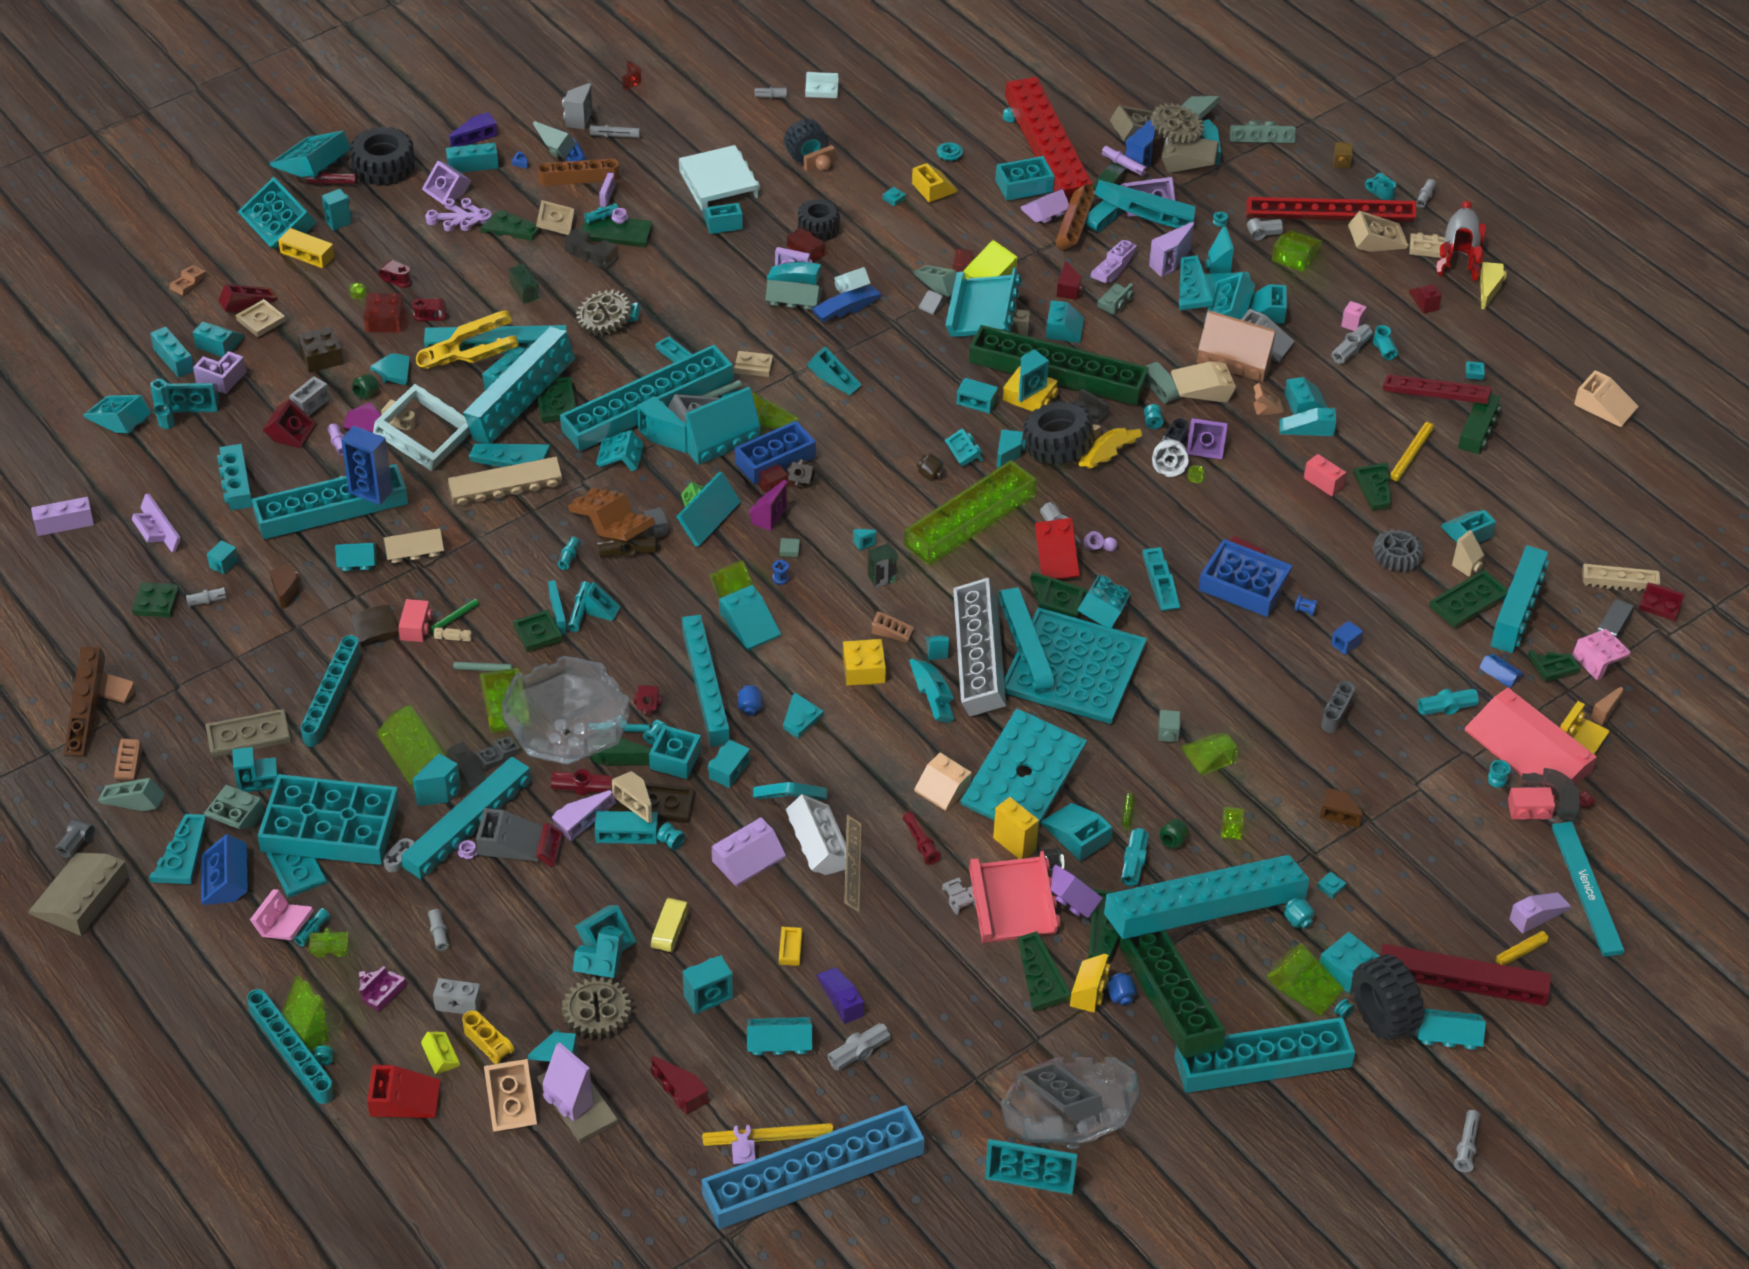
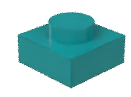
M895 187L882 194V200L894 207L906 199V194Z
M639 303L631 304V318L626 319L627 322L638 320L641 310Z
M1466 361V378L1483 380L1485 375L1484 363Z
M1331 871L1317 883V889L1331 899H1334L1346 888V882Z

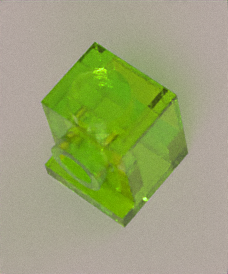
M1223 807L1221 838L1241 840L1244 809Z

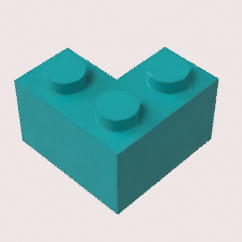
M253 747L232 749L233 768L239 790L255 792L272 790L278 776L276 757L255 760Z
M603 928L598 933L597 948L580 945L575 950L573 971L614 978L620 970L624 931Z

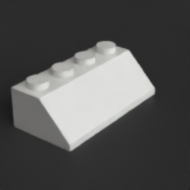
M803 794L800 795L786 811L789 816V822L794 827L795 836L800 841L802 851L808 859L810 869L824 875L845 870L846 842L829 805Z

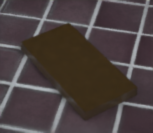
M645 783L652 812H657L658 820L681 823L689 822L695 793L694 788ZM615 799L616 804L608 810L613 812H633L617 799Z

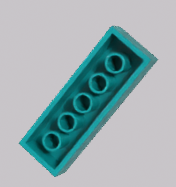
M1526 545L1497 618L1490 647L1513 653L1515 646L1519 647L1522 636L1519 635L1524 634L1527 623L1524 622H1529L1532 613L1529 609H1534L1537 598L1534 596H1539L1541 590L1539 583L1543 584L1546 573L1543 570L1547 571L1550 560L1547 559L1548 551Z

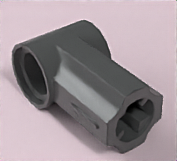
M72 819L67 827L66 835L55 847L56 852L67 859L72 857L83 842H89L92 839L95 827L81 820Z

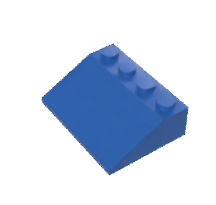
M1223 539L1200 575L1198 590L1268 617L1279 598L1293 565Z

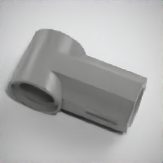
M1253 218L1247 223L1252 239L1257 241L1267 235L1281 234L1283 231L1281 219L1261 221L1258 218Z

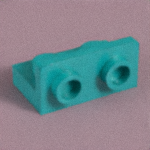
M963 428L945 440L962 467L975 458H978L980 462L984 461L981 457L982 450L978 444L974 446L975 439L970 432L966 434Z

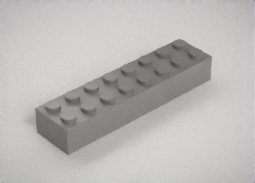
M988 577L953 588L961 703L969 716L1006 706L997 591Z

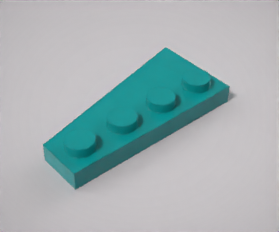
M1198 255L1182 257L1179 311L1213 306V299Z
M474 444L469 454V461L507 467L546 459L550 451V445Z
M185 814L174 833L175 837L172 842L168 843L164 856L160 857L156 870L149 876L150 882L192 884L207 822L206 816Z

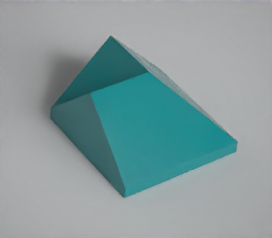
M559 1029L555 1030L528 1054V1060L551 1061L555 1047L559 1042L577 1057L576 1034L561 1033Z

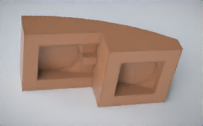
M194 265L182 270L181 277L170 283V290L181 295L188 293L204 278L206 271Z

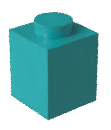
M222 540L207 553L209 567L222 574H225L239 561L236 547Z

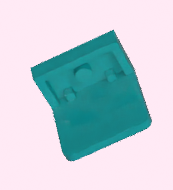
M632 430L604 439L601 443L596 465L602 467L622 459L631 471L637 470L643 449L642 440Z

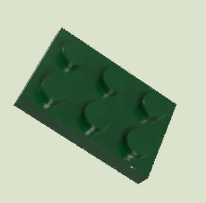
M571 377L556 378L537 396L541 422L558 421L561 414L576 408Z

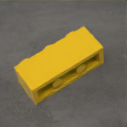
M291 228L278 240L280 253L323 269L335 257L332 243Z

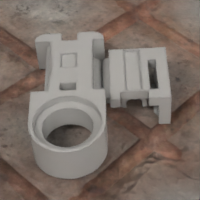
M960 878L946 882L942 886L943 892L946 891L949 895L948 903L956 915H959L960 909L973 904L976 908L972 886L967 888L966 891V888L961 886L962 881Z

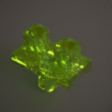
M325 928L324 933H310L309 954H314L315 957H323L326 953H334L337 957L345 956L348 951V932H331L330 928Z

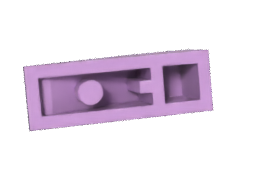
M609 790L566 804L552 816L554 826L567 839L573 841L596 821V811H608L616 804L613 792Z
M1558 892L1529 896L1513 905L1509 920L1523 934L1570 910L1571 906Z

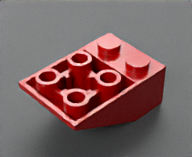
M373 1065L367 1099L370 1117L436 1118L440 1079L395 1065Z

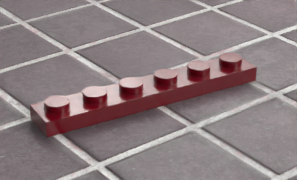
M1387 374L1383 383V391L1488 404L1492 394V387L1389 374Z

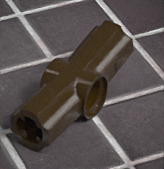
M634 536L628 541L614 538L598 541L600 558L619 554L629 557L634 553H655L656 547L655 536Z

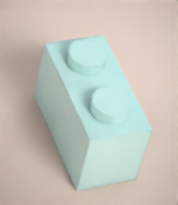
M865 267L834 277L835 287L840 294L870 284Z

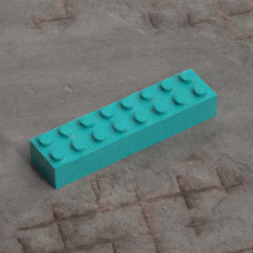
M550 326L463 412L474 441L491 444L576 359L567 331Z
M397 464L389 465L393 492L381 505L350 494L347 476L251 499L262 539L408 504L406 486Z
M1343 1017L1225 1035L1224 1049L1188 1058H1183L1176 1046L1174 1059L1185 1093L1349 1068L1352 1067L1355 1050Z

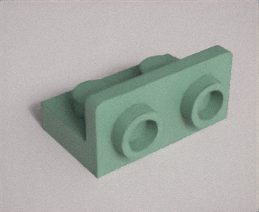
M1115 283L1097 301V307L1115 315L1119 310L1123 309L1128 301L1132 300L1134 284L1130 283L1125 288Z

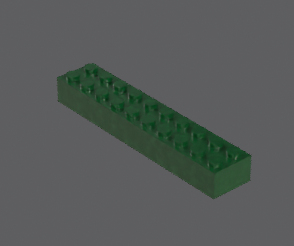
M980 325L969 348V363L1012 374L1015 373L1019 366L1021 367V357L1035 349L1049 360L1048 377L1057 380V385L1133 405H1138L1148 381L1149 367L985 325Z

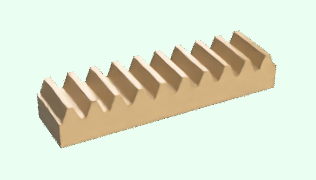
M1583 564L1582 568L1583 583L1586 587L1589 584H1592V587L1599 584L1600 588L1604 585H1607V589L1614 586L1616 590L1619 587H1622V590L1629 587L1630 591L1637 588V591L1640 592L1642 589H1646L1648 582L1660 585L1659 571Z

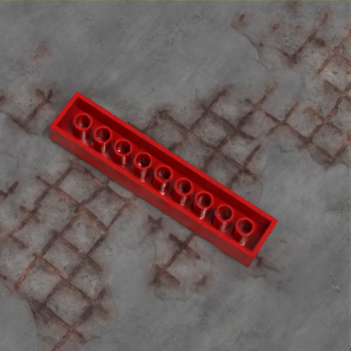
M1037 77L1006 82L1005 98L1035 157L1044 156L1054 174L1053 192L1063 189L1067 201L1070 203L1071 197L1076 190L1085 184L1091 186L1093 184Z

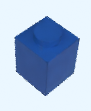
M1348 621L1333 632L1331 645L1344 655H1347L1361 644L1363 631Z

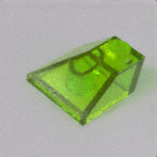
M743 560L730 563L709 574L719 599L753 585Z
M1214 733L1181 746V749L1200 775L1235 763L1238 748L1228 733Z

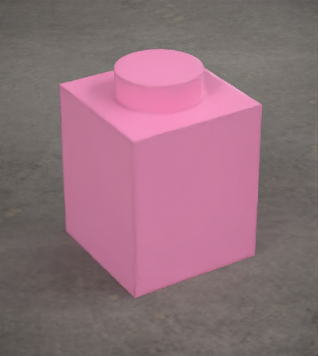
M1350 301L1343 312L1341 327L1355 331L1364 322L1366 306Z

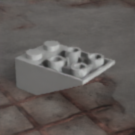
M1249 309L1241 319L1276 330L1272 361L1279 363L1294 344L1293 339L1262 313Z

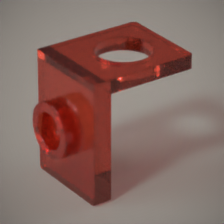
M627 61V74L622 76L624 90L642 82L641 69L631 61Z

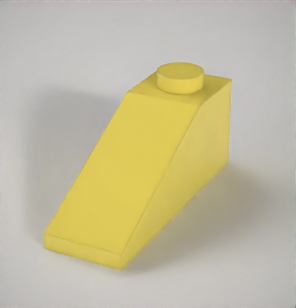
M1482 263L1480 272L1481 309H1485L1501 289L1502 281L1506 280V271L1503 269V264Z

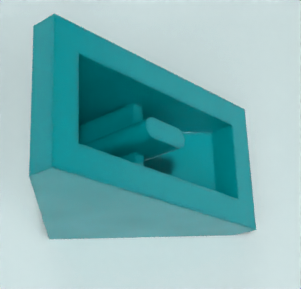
M593 582L585 595L587 615L610 621L614 620L621 606L600 586Z
M945 635L925 636L928 659H948L949 637Z

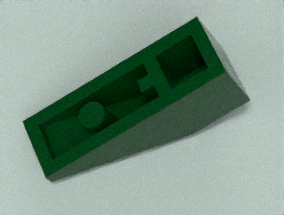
M603 731L598 733L589 747L590 760L606 766L650 765L649 753L651 748Z

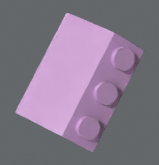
M1172 177L1120 185L1175 201ZM1125 211L1128 217L1137 216Z
M89 497L31 508L37 536L94 525Z
M762 817L712 846V862L736 887L786 858L774 830Z

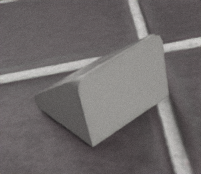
M928 290L919 305V309L934 315L943 306V296Z

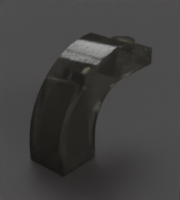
M1544 768L1543 775L1537 773L1522 774L1523 788L1551 787L1552 794L1559 799L1558 812L1560 821H1581L1582 810L1579 792L1574 782L1568 776L1550 768Z

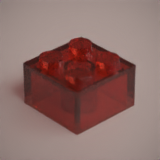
M367 293L363 316L365 332L401 333L404 313L402 294Z

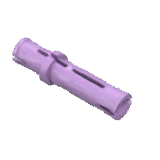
M1108 146L1102 149L1104 152H1101V155L1113 160V163L1120 164L1142 177L1146 174L1147 171L1145 170L1148 169L1146 166L1128 158L1121 151H1115Z

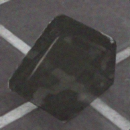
M1059 848L1039 851V856L1040 852L1044 851L1045 858H1048L1049 871H1053L1055 864L1062 869L1064 868V855Z

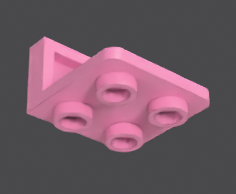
M1604 629L1578 639L1572 656L1596 680L1603 678L1608 664L1628 657L1630 651L1609 630Z

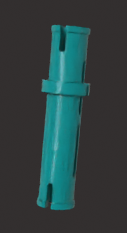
M582 582L579 592L575 596V605L567 625L568 630L572 632L579 631L586 607L585 595L591 586L589 582Z

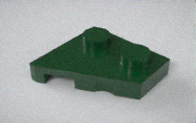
M1530 650L1528 653L1529 659L1545 682L1580 672L1581 667L1572 654L1547 652L1546 655L1535 654V650Z

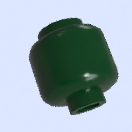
M369 373L355 378L352 383V391L360 399L372 397L379 390L378 380Z
M1172 819L1161 828L1159 837L1166 847L1177 849L1187 841L1189 829L1183 821Z

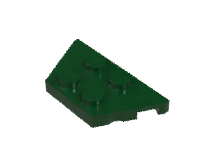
M1033 571L1031 572L1030 581L1039 608L1078 618L1082 614L1077 610L1088 593V589Z

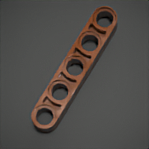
M616 159L543 163L537 168L538 182L543 186L604 182L608 173H614L615 181L620 177L619 162Z
M1085 184L1076 190L1071 197L1056 238V246L1061 251H1066L1077 244L1095 196V191L1089 184Z

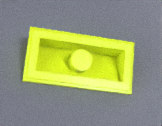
M427 1032L421 1044L434 1073L440 1074L459 1067L460 1062L446 1032Z

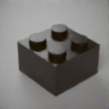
M332 326L297 335L300 353L309 373L343 365L341 347Z

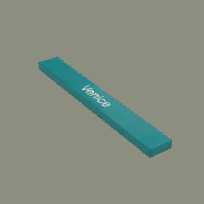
M1573 823L1553 824L1552 831L1602 956L1622 955L1624 953L1623 945Z

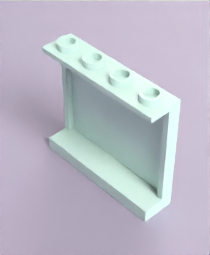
M735 145L679 158V171L701 211L708 207V201L752 191L755 198H758L759 182L755 181L754 174L749 170L747 161L743 160L741 151H738Z

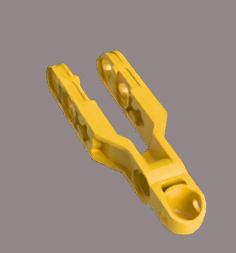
M500 311L459 326L450 339L420 350L416 356L417 365L422 369H429L456 360L475 363L517 347L519 343L515 335L503 339L498 338L497 341L487 345L482 344L463 352L460 351V345L463 340L512 322L510 311Z

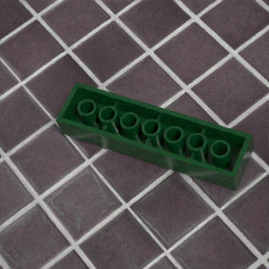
M1162 930L1122 939L1120 936V950L1183 1058L1224 1049L1225 1028L1166 931Z

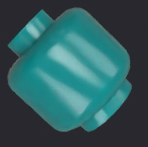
M1296 897L1285 905L1284 915L1294 928L1302 927L1306 929L1313 924L1312 919L1315 916V911L1306 899Z

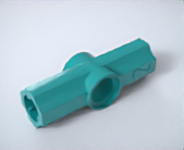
M156 379L150 385L154 401L153 411L157 415L158 425L163 429H170L175 425L171 405L172 397L169 394L167 382L163 379Z
M1444 689L1435 696L1419 698L1417 704L1420 715L1438 712L1451 715L1460 708L1478 705L1479 700L1476 689L1453 692L1451 689Z
M1142 828L1132 830L1129 846L1126 847L1121 882L1130 887L1138 885L1141 869L1144 868L1149 833Z

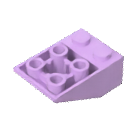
M1193 222L1152 240L1149 266L1159 276L1163 277L1174 272L1181 264V258L1186 257L1191 250Z

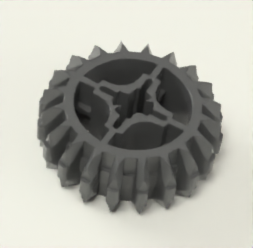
M1391 528L1389 532L1385 530L1383 534H1379L1376 538L1373 554L1378 564H1383V568L1388 567L1390 571L1396 570L1397 573L1400 570L1406 572L1407 569L1412 571L1414 567H1418L1419 563H1421L1424 547L1422 542L1419 541V537H1414L1413 533L1409 534L1407 530L1400 531V529L1394 531Z

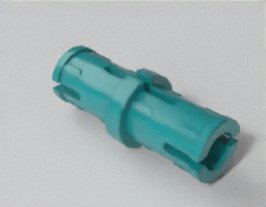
M614 203L606 207H598L595 211L585 213V220L588 224L600 219L605 220L606 217L613 214L618 205Z
M570 537L566 547L561 551V558L557 565L562 570L568 569L571 561L577 555L576 550L580 545V540L577 537Z
M320 908L311 920L304 923V927L293 938L299 946L303 947L313 935L319 933L320 927L330 918L328 911Z

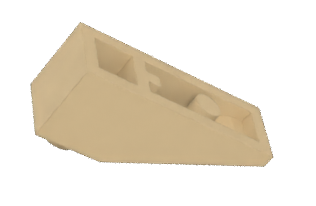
M632 771L612 779L614 798L646 822H652L651 802L644 780Z

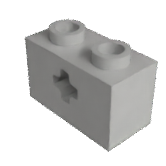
M438 978L433 994L435 1010L465 1014L472 1010L478 1012L482 1000L480 984Z

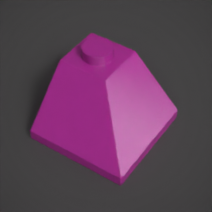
M783 480L762 496L755 505H752L749 512L751 524L770 531L787 509V481Z

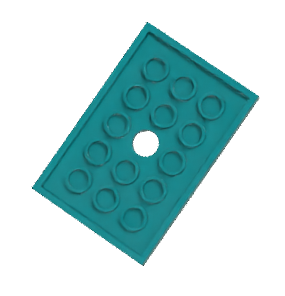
M1016 708L962 797L960 805L995 821V808L1011 797L1039 820L1040 825L1086 747L1087 740ZM1026 765L1031 768L1032 773L1031 775L1020 777L1016 770L1018 767Z

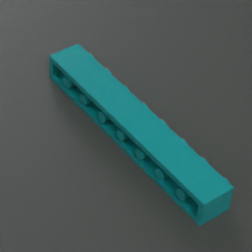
M566 325L501 326L463 340L460 345V351L463 352L482 344L487 345L497 341L498 338L503 339L515 335L518 339V346L527 350L550 326L567 331ZM458 327L425 328V348L450 339ZM510 350L499 354H507Z
M701 614L682 617V633L710 747L726 745L729 741V727Z
M510 757L401 855L403 868L420 880L430 874L453 850L458 849L463 841L475 833L480 826L484 808L501 810L503 805L513 799L523 787L528 786L531 781L530 768L514 757Z

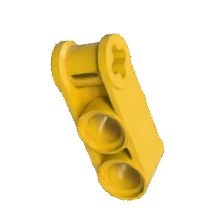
M472 1010L463 1015L464 1034L494 1064H499L503 1057L515 1052L509 1039L504 1037L479 1012Z

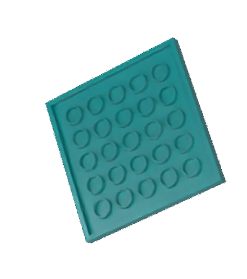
M1038 607L1032 623L1054 677V687L1034 691L1019 651H1017L1004 679L1005 693L1112 724L1145 648L1147 638Z

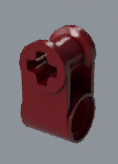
M389 260L378 271L380 278L385 282L392 283L401 288L409 287L412 284V279L409 276L410 267L395 260Z
M419 298L412 303L415 321H442L446 318V303L441 298Z

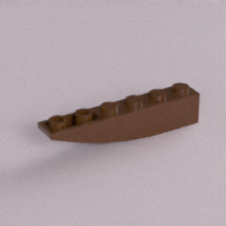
M81 646L64 756H85L96 716L106 658L101 647Z

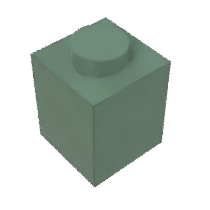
M1160 710L1158 741L1178 742L1180 711Z

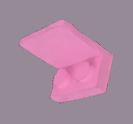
M273 889L251 917L250 921L262 937L292 940L304 923L308 921L314 909L309 906L289 905L281 892Z

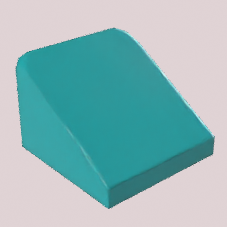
M853 530V542L859 551L876 545V530Z

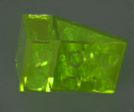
M1290 230L1281 235L1275 243L1272 261L1303 272L1321 245L1322 240Z
M1302 943L1289 949L1266 974V977L1281 993L1318 1016H1321L1344 990Z
M297 975L281 1014L308 1050L312 1051L329 1041L327 1033L329 1027L325 1022L327 1016L322 1008L324 1002L320 995H315L312 992L310 983L307 980L303 981Z

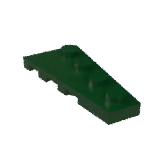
M1094 889V892L1101 896L1102 899L1091 916L1088 959L1107 954L1109 962L1120 935L1105 916L1104 910L1107 894L1118 891Z
M1038 932L1018 937V947L1032 1011L1035 1012L1071 1000V992Z

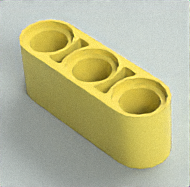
M667 898L652 936L651 948L673 952L688 913V902Z

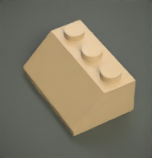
M440 528L383 537L387 560L391 559L392 563L403 561L402 557L410 556V560L422 558L421 554L429 553V557L438 556L440 551H444Z

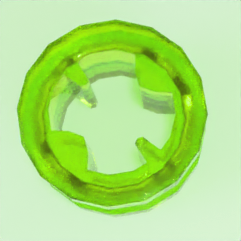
M1198 465L1189 467L1188 480L1193 483L1202 482L1204 479V469Z

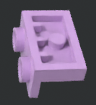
M777 247L775 250V266L791 262L812 263L809 253Z

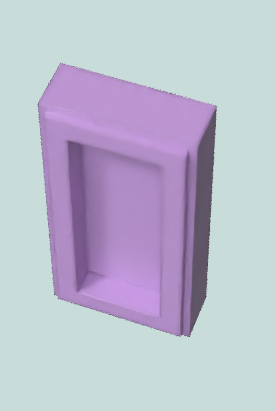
M614 173L607 174L599 193L601 207L608 205L614 190Z

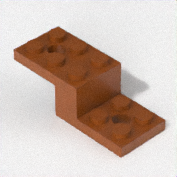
M593 488L588 491V494L575 498L573 503L568 505L570 512L590 516L598 536L628 541L655 524L653 517L635 514L631 509L626 494L617 491Z

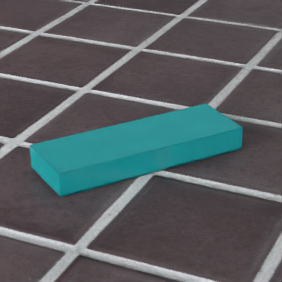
M552 580L548 582V590L556 625L561 634H566V622L556 581Z

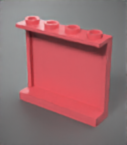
M1044 851L1040 852L1039 857L981 864L979 863V858L970 859L969 872L982 943L1015 940L1020 936L1036 931L1040 937L1056 935L1057 928L1060 927L1059 914H1055L1057 901L1056 897L1052 896L1051 893L1052 877H1048L1047 871L1050 870L1048 858L1044 856Z

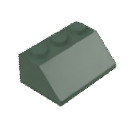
M768 280L765 301L770 302L769 305L780 306V303L787 304L786 307L797 308V305L804 306L803 309L813 310L820 303L823 288L819 285Z

